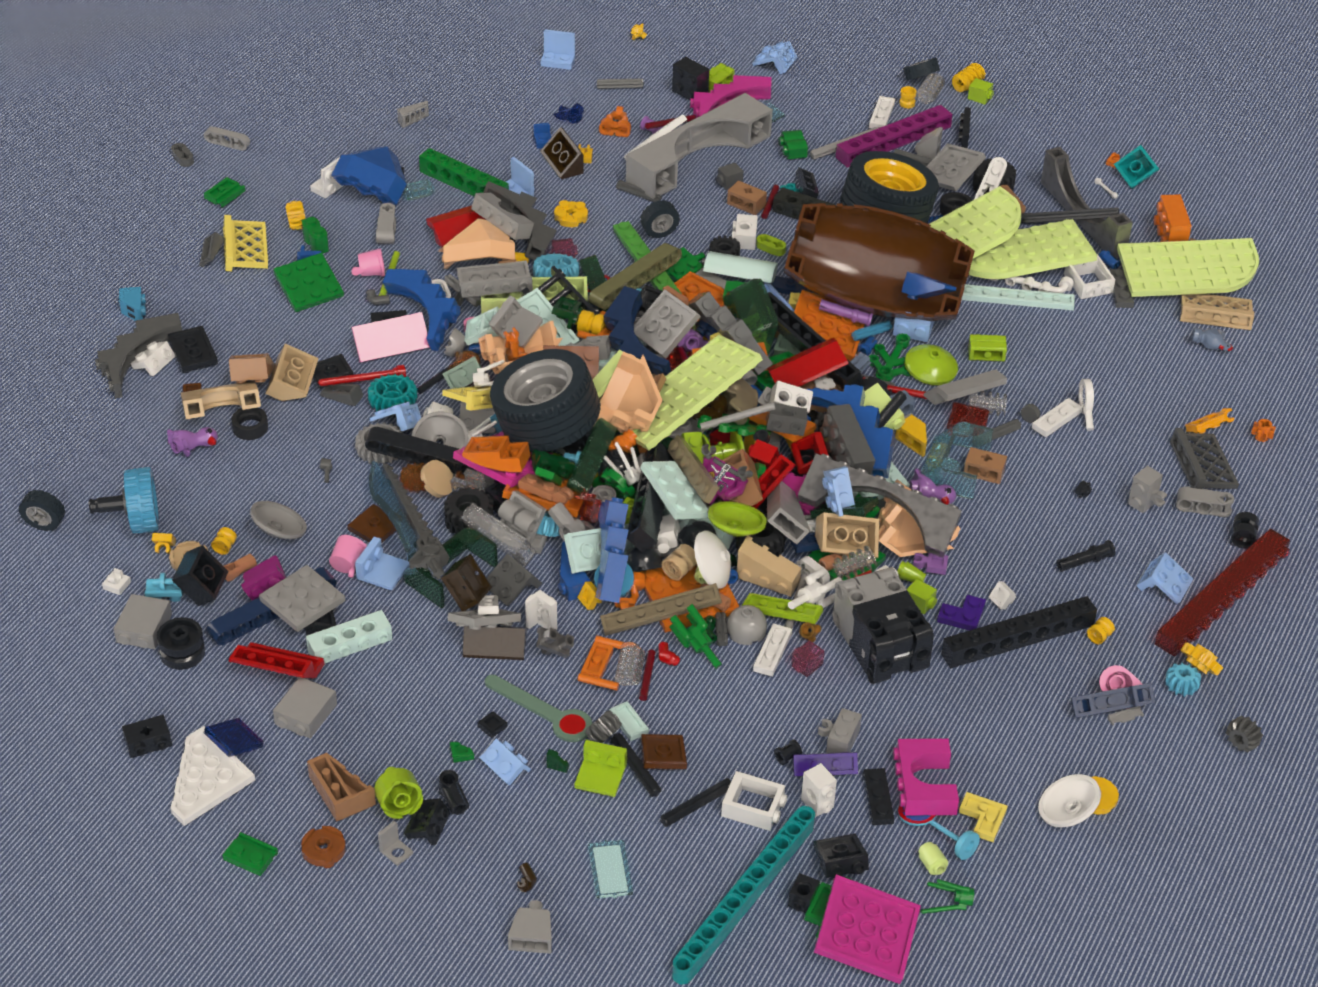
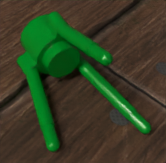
M940 879L937 880V883L927 882V885L930 887L954 892V902H958V904L922 909L921 913L966 910L967 906L973 905L974 888L960 886Z

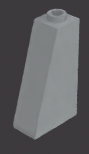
M781 481L767 497V521L795 544H798L810 532V528L795 491Z

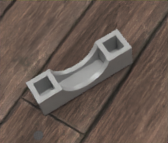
M491 192L475 194L471 208L473 211L514 240L530 239L534 226L531 220L523 215L513 214L500 207L501 199Z

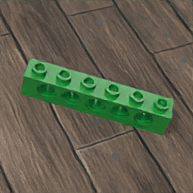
M431 148L419 155L421 173L474 197L476 193H484L488 181L509 190V183Z

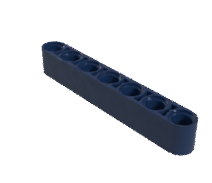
M320 567L314 570L332 586L336 587V579L326 568ZM257 598L212 620L207 625L206 631L219 646H223L279 618V616L263 604L260 598Z

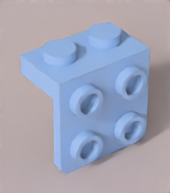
M895 317L893 335L897 336L903 333L907 334L910 339L928 342L935 321Z

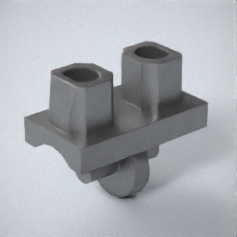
M539 627L537 629L538 641L536 647L540 648L543 654L549 655L554 653L564 658L570 656V648L574 646V637L572 635H561L554 628L546 629Z

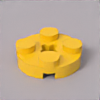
M562 200L554 210V219L559 221L561 226L578 227L579 223L583 222L584 224L587 221L588 209L584 202Z

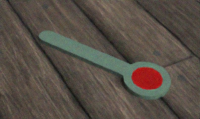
M488 675L485 678V686L553 723V732L559 739L566 742H579L588 737L585 731L592 724V720L587 713L577 709L561 711L496 675Z

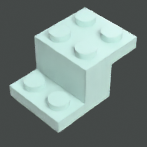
M498 306L467 321L464 341L468 346L473 343H479L478 339L486 334H492L493 337L499 336L489 325L492 317L499 310Z

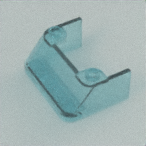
M959 422L934 438L921 474L931 479L936 486L939 484L949 485L955 490L956 496L973 500L977 475L959 471L960 463L948 457L953 445L966 448L973 447L990 452L994 429L967 422Z

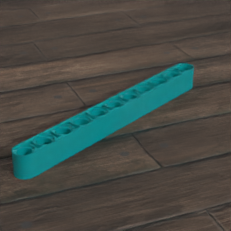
M801 806L794 812L673 959L672 978L676 983L685 985L695 977L813 832L815 822L814 809L809 806Z

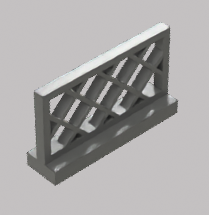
M1175 428L1170 444L1191 488H1238L1239 483L1214 434L1185 433L1183 428ZM1203 440H1210L1212 445L1208 444ZM1198 445H1200V446L1206 448L1207 451H1205V450L1199 448ZM1194 451L1197 452L1198 454L1202 455V456L1199 457V456L1195 455ZM1211 451L1215 453L1216 455H1218V458L1213 456L1209 452ZM1204 458H1207V459L1211 460V461L1213 462V464H1211L1210 462L1204 460ZM1200 464L1207 467L1208 469L1205 470L1200 466ZM1218 464L1219 466L1223 467L1224 470L1218 468L1215 465ZM1212 470V471H1214L1215 473L1219 474L1220 476L1218 477V476L1212 474L1210 471ZM1206 477L1210 478V479L1213 480L1214 482L1206 481V480H1207ZM1224 477V478L1230 480V482H1227V481H1225V480H1223V479H1221V478Z

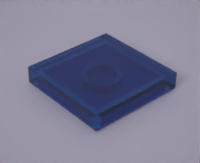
M240 718L210 725L204 729V734L228 757L262 748L264 741Z

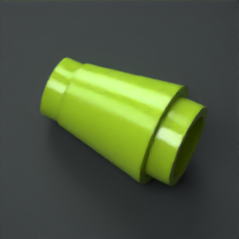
M902 561L897 570L899 579L914 582L916 579L924 582L927 575L908 561Z

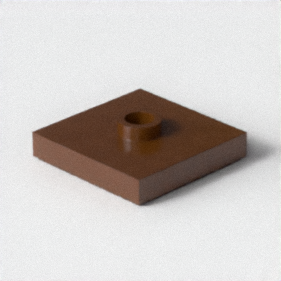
M372 504L350 522L347 528L350 532L369 543L373 537L380 538L382 543L403 526V522L396 516Z
M641 734L640 741L644 769H687L683 735Z

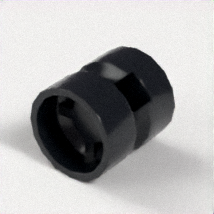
M1241 512L1234 517L1231 541L1235 546L1250 548L1256 544L1259 518L1255 514Z

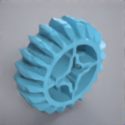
M547 253L534 260V277H552L551 267L553 265L557 269H561L566 277H578L579 262L572 256H567V254Z

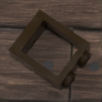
M471 554L455 562L441 577V580L461 611H466L477 605L492 588Z

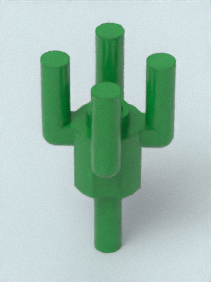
M691 604L687 607L689 614L686 617L692 624L688 629H686L677 615L670 618L672 625L669 628L685 648L691 646L696 653L703 652L715 669L719 668L722 663L709 647L713 641L706 631L708 624L695 606Z

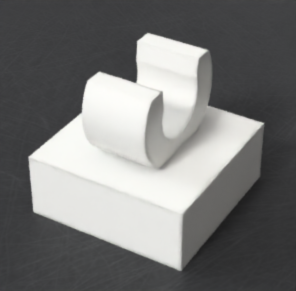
M114 568V571L108 575L102 586L104 590L121 595L131 583V579L129 576L124 575L122 570Z
M998 581L989 598L1000 609L1006 610L1008 605L1013 603L1016 596L1004 582Z

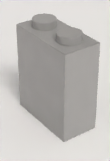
M131 594L114 627L116 643L155 649L158 644L157 631L172 616L170 601Z
M299 677L274 708L275 724L280 728L288 729L300 736L311 739L336 707V691Z

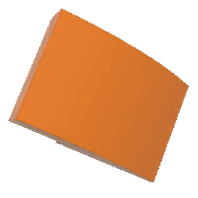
M509 436L471 437L462 452V456L473 463L490 469L522 472L530 458L528 442L510 443Z

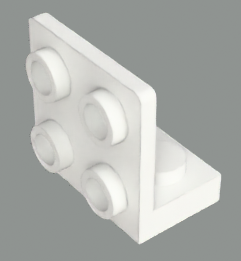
M339 158L321 169V178L310 185L312 192L326 199L343 187L331 176Z

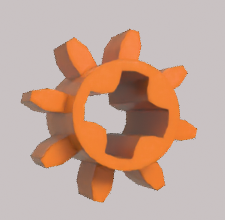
M1260 419L1258 422H1254L1251 434L1255 435L1256 440L1266 442L1268 439H1273L1276 427L1272 426L1270 420Z

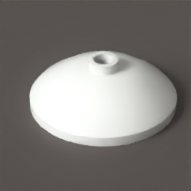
M702 531L697 534L694 544L695 558L699 571L708 585L716 583L718 589L724 588L730 578V553L715 534L710 531Z
M1075 774L1063 777L1055 781L1044 791L1039 801V813L1047 824L1054 827L1077 825L1089 818L1096 810L1101 799V790L1097 782L1090 776Z

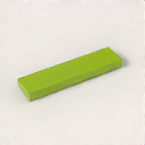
M749 593L742 604L755 606L764 615L816 624L823 612L822 605L803 603L794 609H790L788 603L792 600Z

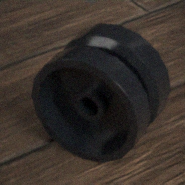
M185 617L173 618L161 625L157 631L160 659L164 665L171 669L183 670L194 667L202 661L205 655V645L202 628L198 622Z

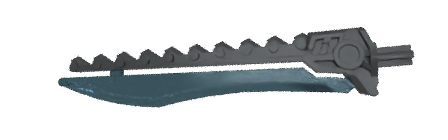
M372 461L369 473V490L372 500L382 509L394 525L406 552L409 568L422 567L429 570L436 579H441V575L445 574L442 567L447 565L449 555L439 539L432 535L433 530L427 527L428 522L421 519L423 514L416 511L418 506L411 503L413 498L406 495L408 490L401 487L403 482L397 479L398 475L393 473V467L384 463L382 472L378 462Z

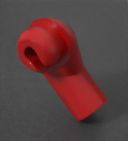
M660 642L658 644L659 660L667 665L677 666L680 662V657L674 652L669 651L667 642Z

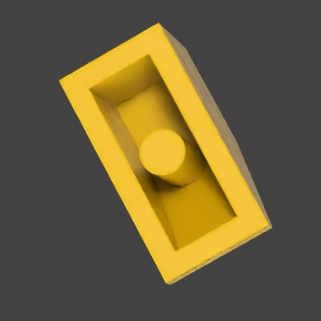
M911 414L905 418L903 426L896 430L895 438L923 457L925 456L927 445L926 424Z

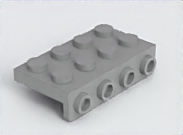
M527 261L457 268L462 298L521 292L526 287L530 291L533 290L532 276L530 275Z

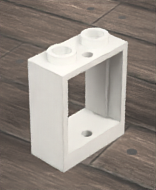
M1098 254L1097 261L1065 267L1064 275L1073 279V288L1081 299L1113 293L1115 278ZM1095 273L1100 280L1085 284L1080 275Z
M736 771L722 802L721 816L771 831L773 824H777L779 821L780 808H784L787 801L785 785ZM742 789L773 798L774 800L769 811L737 803Z

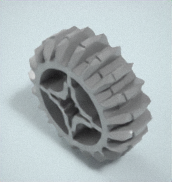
M377 422L375 425L370 423L369 427L364 426L363 430H359L355 439V449L363 461H368L369 464L374 462L376 465L386 462L392 464V460L398 461L397 458L369 451L365 447L367 436L372 427H381L403 433L398 426H393L392 423L387 425L386 422L383 424Z

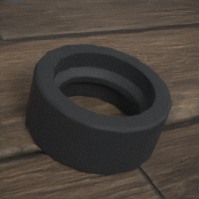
M959 192L944 194L940 201V213L945 216L971 202L972 199L968 195Z
M259 407L245 410L240 408L231 418L233 433L243 440L258 439L268 430L266 412ZM247 420L259 421V423L254 426L240 425L242 422Z

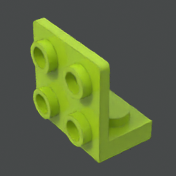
M586 740L583 746L584 760L574 787L615 797L627 766V749Z

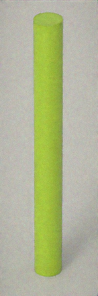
M394 251L388 269L396 268L400 257L399 251ZM382 284L378 296H385L387 294L384 284Z

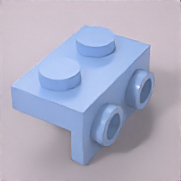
M496 738L480 756V759L503 781L511 785L523 770L529 772L531 768L526 764L528 760L520 753L516 755L513 752L515 748L505 740L502 743Z

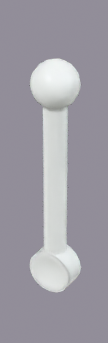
M1096 178L1095 184L1102 186L1111 194L1113 199L1118 197V194L1104 185L1100 178Z

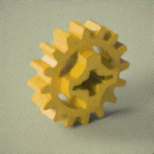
M1187 642L1180 650L1188 657L1186 661L1204 674H1207L1209 671L1218 676L1223 669L1222 665L1216 661L1218 657L1200 644L1194 647Z

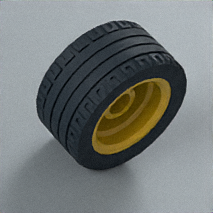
M869 151L859 154L852 160L842 190L840 203L844 206L862 205L888 210L928 224L939 190V183L929 168L914 159L892 152Z

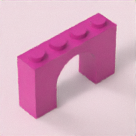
M898 739L897 748H893V759L897 760L895 773L896 776L900 777L897 781L898 791H902V794H900V807H904L905 816L957 815L959 797L956 784H927L918 780L913 775L922 769H949L951 758L949 739Z

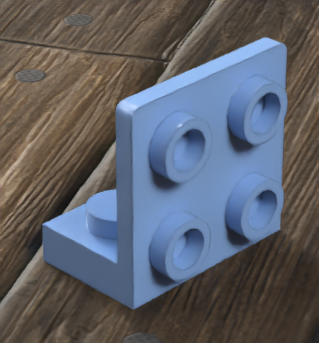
M545 29L544 53L541 58V66L571 70L575 61V33Z
M790 41L779 42L774 46H765L752 64L757 66L774 61L779 73L783 74L797 59V55Z
M512 157L511 179L505 181L509 183V190L518 194L522 191L534 196L533 171L521 161Z
M409 402L374 412L375 416L369 418L371 422L396 414L397 425L401 431L414 428L421 419L417 403L410 405Z
M846 466L823 471L824 478H822L823 487L827 489L828 496L825 497L827 507L839 517L843 516L842 508L855 505L849 471Z
M373 537L355 562L356 577L358 580L393 590L408 569L409 561L383 553L381 539Z
M1165 552L1149 563L1136 586L1143 591L1148 587L1152 588L1156 585L1175 604H1178L1184 597L1193 578Z

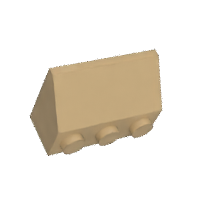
M284 344L277 357L265 394L281 401L306 397L319 358Z
M823 512L816 517L815 537L820 551L878 558L879 519L850 515L839 517L834 513Z

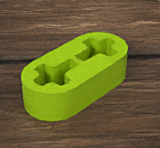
M767 234L757 236L756 247L775 256H783L786 253V243Z

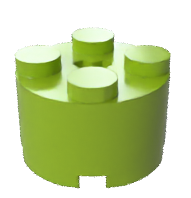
M388 767L375 783V796L384 813L390 818L401 819L404 815H412L422 805L423 795L421 787L414 774L408 769Z

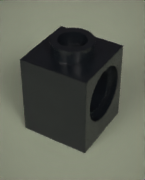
M799 873L789 892L788 906L796 911L806 913L820 886V880Z

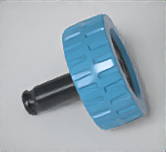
M150 467L124 471L123 495L89 499L91 514L125 510L131 532L134 534L159 530L157 494L153 472Z

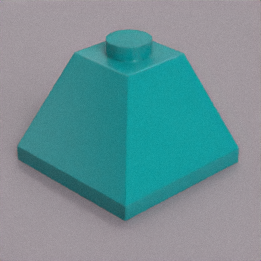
M1142 145L1114 163V166L1131 189L1160 170Z

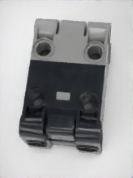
M893 567L835 583L834 609L832 612L834 624L839 628L871 684L889 680L892 674L905 670L913 673L930 667L934 639L933 629L926 621Z

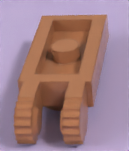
M527 474L518 481V488L556 503L561 502L565 504L574 496L573 491L568 489V487H558L553 482L544 481L533 474Z

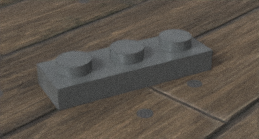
M1110 269V273L1115 278L1113 296L1116 308H1133L1134 299L1131 296L1123 269Z

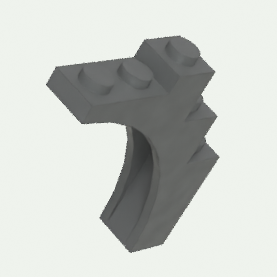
M488 181L484 193L491 192L501 199L500 207L513 214L523 215L534 223L530 239H527L525 257L536 260L537 257L546 255L553 243L557 230L544 225L547 214L534 209L537 198L522 191L520 194Z
M710 292L699 293L689 301V307L701 316L699 319L708 323L723 337L761 355L763 360L753 368L757 375L773 364L753 338L752 332L743 320H736L726 305L720 306Z
M178 313L136 320V328H133L134 333L116 336L117 343L114 344L115 348L97 351L98 359H95L97 370L101 369L102 377L106 376L107 380H111L108 381L110 392L114 391L115 399L123 397V380L128 369L132 366L130 363L136 359L135 356L140 352H144L150 343L154 341L157 343L168 342L167 334L182 331Z

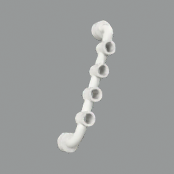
M1016 276L1005 279V283L1009 286L1019 283L1022 284L1023 290L1036 288L1038 291L1052 293L1071 291L1074 285L1073 279L1067 276L1061 278L1059 287L1051 286L1047 281L1037 282L1032 277L1023 278Z

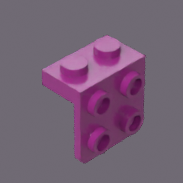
M274 555L243 574L245 582L241 586L249 598L255 600L259 598L261 593L287 578L279 558Z

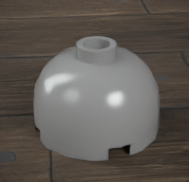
M742 605L735 608L729 615L727 634L729 633L730 638L734 642L742 645H752V642L757 640L760 642L766 636L767 621L759 608L751 605Z

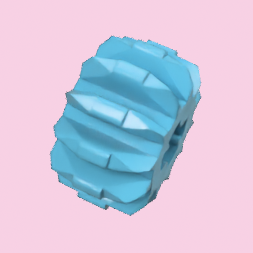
M545 513L537 534L549 537L560 536L558 525L549 513Z
M1181 662L1178 665L1174 663L1167 670L1165 685L1168 686L1169 691H1175L1176 695L1182 694L1184 697L1187 694L1193 695L1200 687L1201 674L1198 673L1197 668H1191V664L1184 665Z

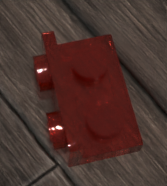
M953 402L947 430L973 436L985 432L988 424L989 410Z
M586 492L574 495V499L584 501V505H581L579 512L580 520L592 523L597 522L602 501L596 499L597 495Z

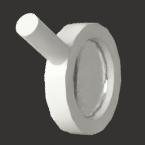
M1081 379L1079 384V405L1083 407L1082 413L1085 414L1087 431L1094 430L1092 417L1094 404L1093 384L1091 379Z

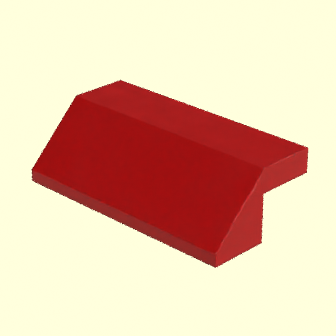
M471 205L427 218L426 222L434 230L436 243L443 247L477 219H486L473 211Z
M833 337L768 367L767 370L775 384L777 381L800 387L849 363L837 340Z
M781 454L758 479L763 500L752 507L757 509L796 466L792 461Z
M252 642L248 646L237 645L229 657V662L300 678H316L325 665L324 658Z

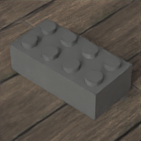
M851 405L829 406L827 413L824 415V422L820 432L832 460L837 462L844 461L850 467L864 469L871 475L876 460Z

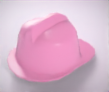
M1117 665L1106 668L1099 680L1102 691L1142 684L1126 668Z

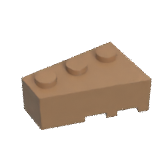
M328 753L307 761L309 778L336 822L376 805L374 788L371 785L367 786L364 784L359 776L351 774L343 764Z

